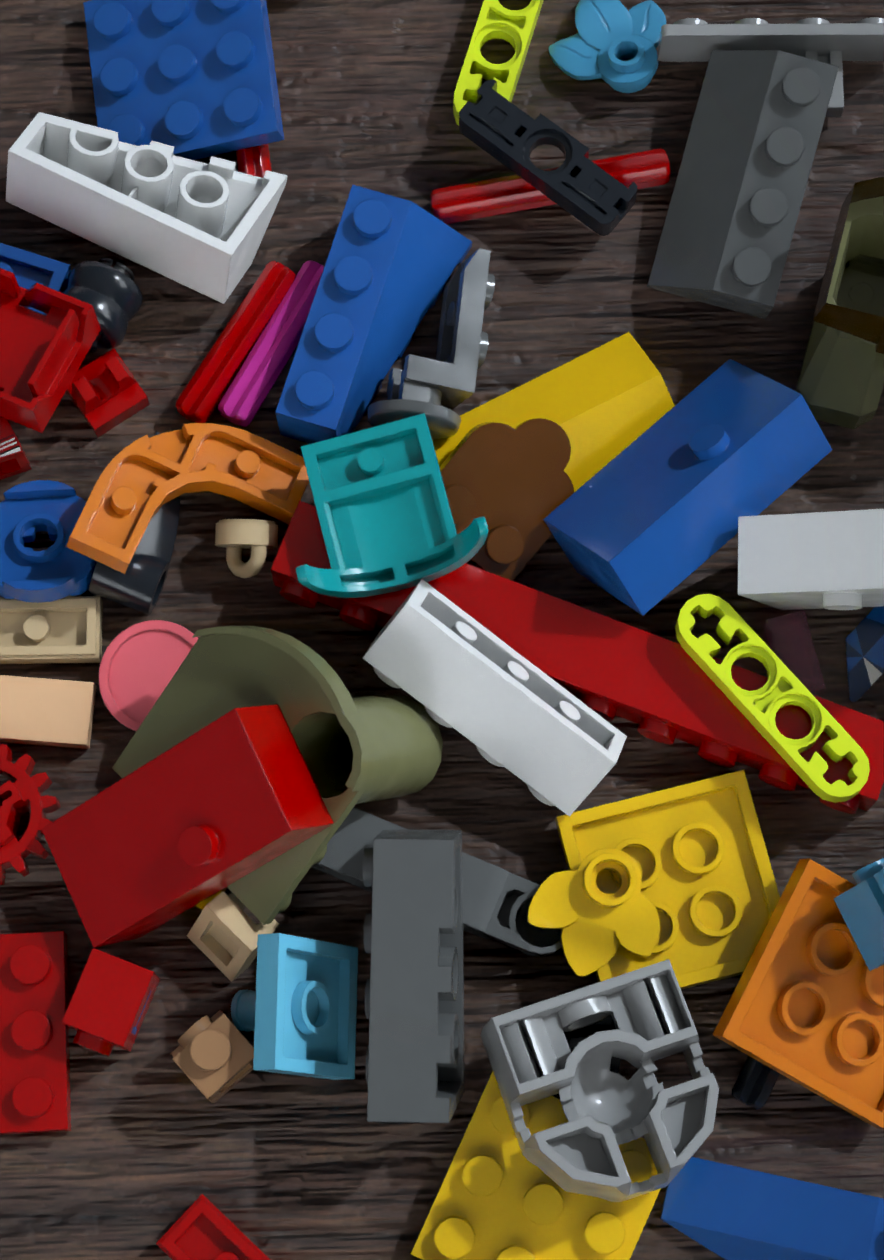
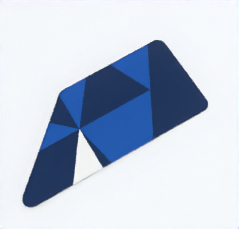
M884 606L874 607L845 639L848 689L851 702H857L884 673Z

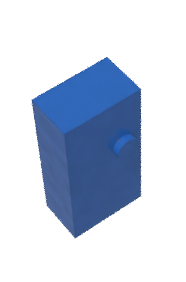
M729 359L543 520L577 573L644 616L738 533V517L758 516L830 453L832 448L801 393Z

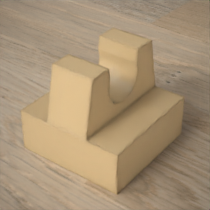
M222 891L206 904L187 937L232 982L249 968L257 956L258 934L274 933L279 923L273 919L269 924H256L243 911L246 906L233 893L227 895Z

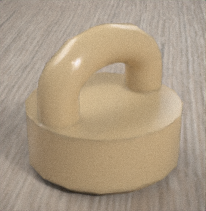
M223 519L216 523L215 546L226 548L227 565L235 576L250 578L257 575L266 562L267 549L278 548V525L274 521ZM242 549H251V557L248 562L244 563L242 561Z

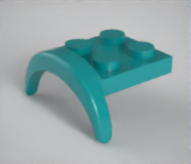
M425 413L301 446L331 569L316 568L307 564L296 567L299 583L313 592L338 598H360L417 586L421 579L429 582L458 569L471 560L484 545L489 532L485 517L474 518L472 523L457 535Z

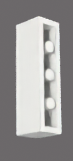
M421 579L378 633L363 656V659L373 666L375 673L382 681L394 688H402L423 704L427 713L437 723L448 728L453 727L474 743L479 753L488 762L508 769L527 784L530 792L539 801L549 806H556L569 817L615 766L627 738L625 734L423 579Z

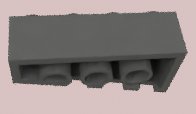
M382 830L373 839V847H365L363 854L364 886L372 887V913H366L364 920V949L366 953H371L370 979H367L365 986V1015L369 1019V1045L367 1046L365 1064L366 1081L368 1084L367 1122L449 1123L465 1092L462 830Z

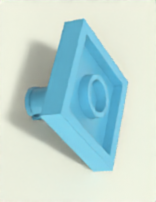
M282 933L258 934L256 991L248 989L239 990L234 995L231 1003V1018L235 1027L240 1031H254L253 1070L331 1080L355 1079L357 947Z

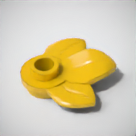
M602 848L590 853L580 863L577 870L551 874L540 885L532 897L528 908L527 921L530 925L540 928L562 929L561 942L564 956L574 974L579 977L594 973L605 966L615 955L619 946L636 955L649 957L655 948L660 931L657 909L640 892L642 877L637 863L630 855L615 848ZM611 870L617 874L620 881L617 892L606 894L599 890L596 885V876L600 871Z

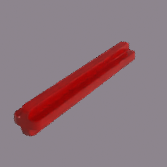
M661 148L592 160L594 164L627 188L633 182L636 183L637 189L665 185L670 179L669 159L666 151ZM559 167L548 168V169H543V170H544V171H552V170H555V169H557V168H559ZM517 174L434 189L430 195L432 215L445 224L556 204Z

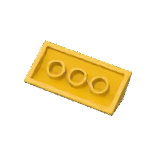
M627 332L460 415L461 423L455 435L432 441L440 467L465 435L473 427L481 423L498 422L515 429L519 424L529 419L542 418L551 420L561 426L569 438L571 454L564 472L571 479L574 492H576L675 405L661 373L631 333Z

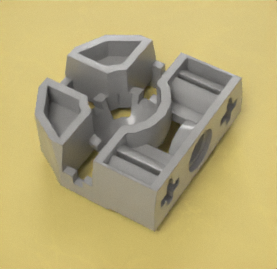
M669 959L493 1017L482 1029L480 1036L523 1156L530 1163L541 1169L566 1192L598 1197L610 1202H623L666 1187L713 1132L719 1087L714 1074L710 1073L709 1068H705L703 1063V1052L698 1042V1032ZM609 1015L612 1016L616 1030L596 1032L579 1042L571 1053L564 1032L584 1028L603 1020ZM683 1052L693 1080L664 1089L663 1082L658 1084L654 1073L658 1069L653 1061ZM616 1057L626 1060L638 1070L627 1080L622 1075L610 1071L611 1058ZM559 1094L563 1111L569 1122L534 1133L531 1136L529 1128H526L521 1106ZM644 1135L658 1174L650 1177L648 1180L631 1183L632 1181L618 1145L637 1140Z

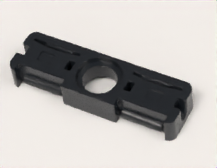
M487 80L477 90L476 102L473 104L469 101L460 110L459 130L465 137L601 236L609 235L634 206L637 194L635 182L627 188L588 159L589 148L541 113L534 120L497 93V81ZM546 144L559 148L564 154L565 161L555 170L544 171L535 167L529 156L535 148Z

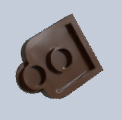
M534 418L522 422L515 429L498 422L481 423L473 427L440 466L457 535L465 530L474 518H486L489 529L488 536L482 548L471 559L482 570L514 581L552 534L543 519L574 493L572 481L564 472L571 454L570 441L566 432L557 423L548 419Z

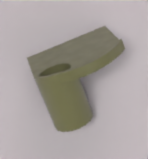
M220 626L200 629L192 637H199V639L112 769L121 778H124L234 708L279 705L334 824L227 886L257 919L265 925L271 923L278 913L284 912L289 907L293 891L311 866L319 863L324 858L328 842L355 804L413 794L421 791L433 780L441 763L443 740L438 723L430 717L425 706L411 696L398 694L352 698L338 674L325 659L308 645L290 635L256 626Z

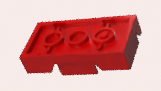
M0 268V416L43 433L101 328L93 305L39 283H35L29 289L20 287L14 273ZM32 307L34 309L46 313L47 315L45 316L28 308Z

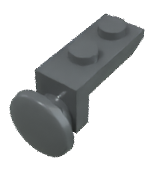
M481 248L476 250L456 269L449 279L443 292L436 360L409 354L405 357L404 370L392 368L389 371L386 394L388 395V400L372 403L367 408L368 422L372 427L425 413L432 440L445 439L457 433L461 417L448 408H456L475 393L477 369L483 365L488 350V334L482 331L484 310L489 307L495 289V276L492 273H488L490 250Z

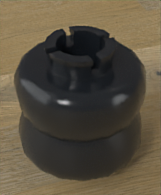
M101 258L98 262L83 261L77 264L70 274L68 288L62 292L93 305L101 330L88 351L91 353L96 352L98 348L112 349L118 347L123 342L128 322L138 313L143 300L139 287L134 283L135 277L133 272L118 261L114 268L111 267L113 259Z

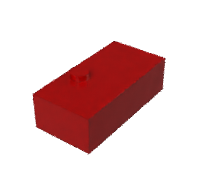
M275 704L234 708L41 830L93 947L96 948L141 938L333 825L334 822L279 705Z

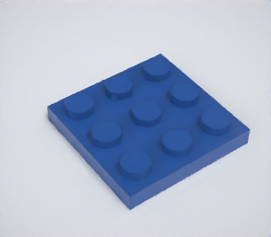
M91 0L83 2L98 127L118 132L119 141L140 146L150 145L151 141L174 146L173 155L191 160L284 140L266 0Z

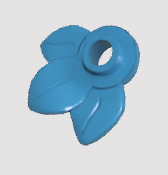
M580 0L575 9V25L578 33L548 47L549 55L560 70L576 80L583 81L602 78L610 87L618 92H637L644 89L651 82L657 71L658 54L656 48L659 44L661 27L666 24V17L661 8L652 0L641 2L633 6L629 11L619 0Z

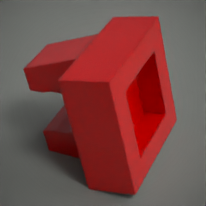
M115 348L79 369L66 390L97 437H100L150 405L147 395Z

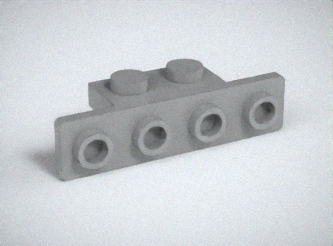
M686 18L661 27L658 60L661 62L709 61L712 50H780L839 66L825 117H841L844 109L842 61H884V18H865L856 23H829V21L822 18H805L797 21L795 24H769L766 20L760 18H745L736 21L734 24H708L701 19Z

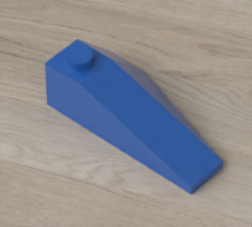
M695 1157L690 1158L666 1188L660 1220L724 1260H884L883 1198Z

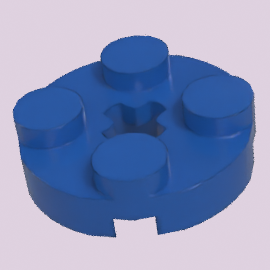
M51 480L29 481L15 485L3 493L5 500L0 502V596L5 599L43 603L59 600L68 595H81L89 590L97 561L66 547L87 501L77 496L74 488L65 483ZM47 531L50 540L55 541L51 547L43 551H33L32 548L24 547V543L33 542L36 538V532Z

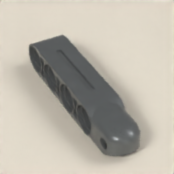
M353 807L328 842L324 858L319 863L312 865L311 868L372 893V887H365L363 882V854L365 847H373V839L382 830L408 829ZM462 852L463 931L498 942L524 954L540 958L554 955L563 949L561 942L562 929L540 928L530 925L527 921L528 908L532 897L540 887L539 884Z

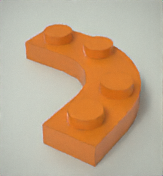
M214 423L183 424L180 430L161 433L150 438L148 435H145L125 447L103 470L80 514L66 547L125 574L149 522L163 504L184 493L209 491L231 497L289 524L299 500L301 501L309 483L304 458L248 431Z

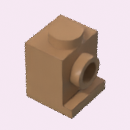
M221 1010L211 1018L206 1015L194 1023L178 1039L177 1042L180 1045L170 1053L173 1056L174 1062L206 1099L213 1104L253 1070L254 1047Z

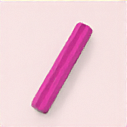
M309 260L302 265L288 292L271 316L218 404V410L228 421L241 427H246L251 423L300 341L325 267L324 265Z

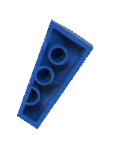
M352 184L275 412L282 436L312 444L353 433L367 411L368 406L371 405L380 391L382 381L397 358L400 359L412 341L414 331L429 308H433L444 291L446 281L457 264L462 263L471 249V240L412 201Z

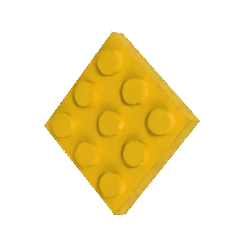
M744 770L573 812L570 817L567 814L556 817L555 822L568 871L577 870L584 858L598 849L615 848L624 851L634 859L640 869L642 877L640 892L654 905L658 912L660 931L652 954L649 957L639 956L619 946L615 955L608 963L595 971L598 982L668 959L681 989L743 974L780 899ZM602 870L596 876V885L600 891L606 894L617 892L620 881L616 873L611 870Z
M492 1072L411 1255L422 1260H630L661 1188L623 1202H610L598 1197L564 1191L541 1169L530 1163L523 1156L494 1072ZM553 1096L521 1106L524 1114L523 1119L526 1128L530 1130L531 1136L534 1133L569 1122L563 1111L560 1099ZM640 1137L637 1140L618 1145L632 1181L631 1183L637 1181L639 1183L658 1174L644 1138Z

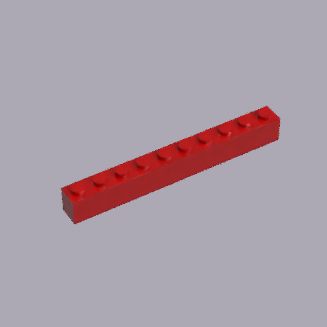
M300 500L271 567L274 585L281 588L280 595L285 599L307 608H315L317 602L341 610L339 617L343 621L369 631H373L376 624L384 627L416 587L369 597L338 598L313 592L303 586L298 581L296 567L307 564L316 568L331 569L316 506ZM467 563L447 575L427 582L606 721L612 722L616 715L639 724L637 731L651 740L672 745L676 738L700 747L698 755L714 764L732 768L737 761L760 770L759 779L774 787L794 791L796 785H800L810 789L685 652L680 644ZM712 657L717 664H721L723 661ZM734 664L731 668L732 679L741 689L748 691L758 690L767 682L768 677ZM813 695L863 749L868 757L870 767L868 781L855 797L848 801L837 803L826 801L822 798H819V801L832 809L848 814H855L858 808L868 811L878 800L884 783V721ZM789 705L779 709L776 713V727L786 738L802 739L810 733L812 727L811 718L803 708ZM823 731L811 748L799 754L809 762L817 751L828 765V769L823 775L824 779L829 784L842 780L849 786L852 782L847 774L853 765L845 757L841 761L835 762L822 750L824 744L832 740Z

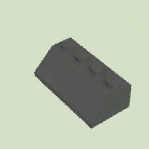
M712 50L647 284L648 288L754 317L767 318L774 307L839 66L780 50Z

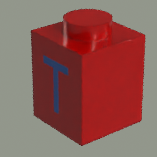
M93 948L62 1020V1023L77 1031L73 1043L110 1057L114 1046L131 1052L160 982L157 974Z

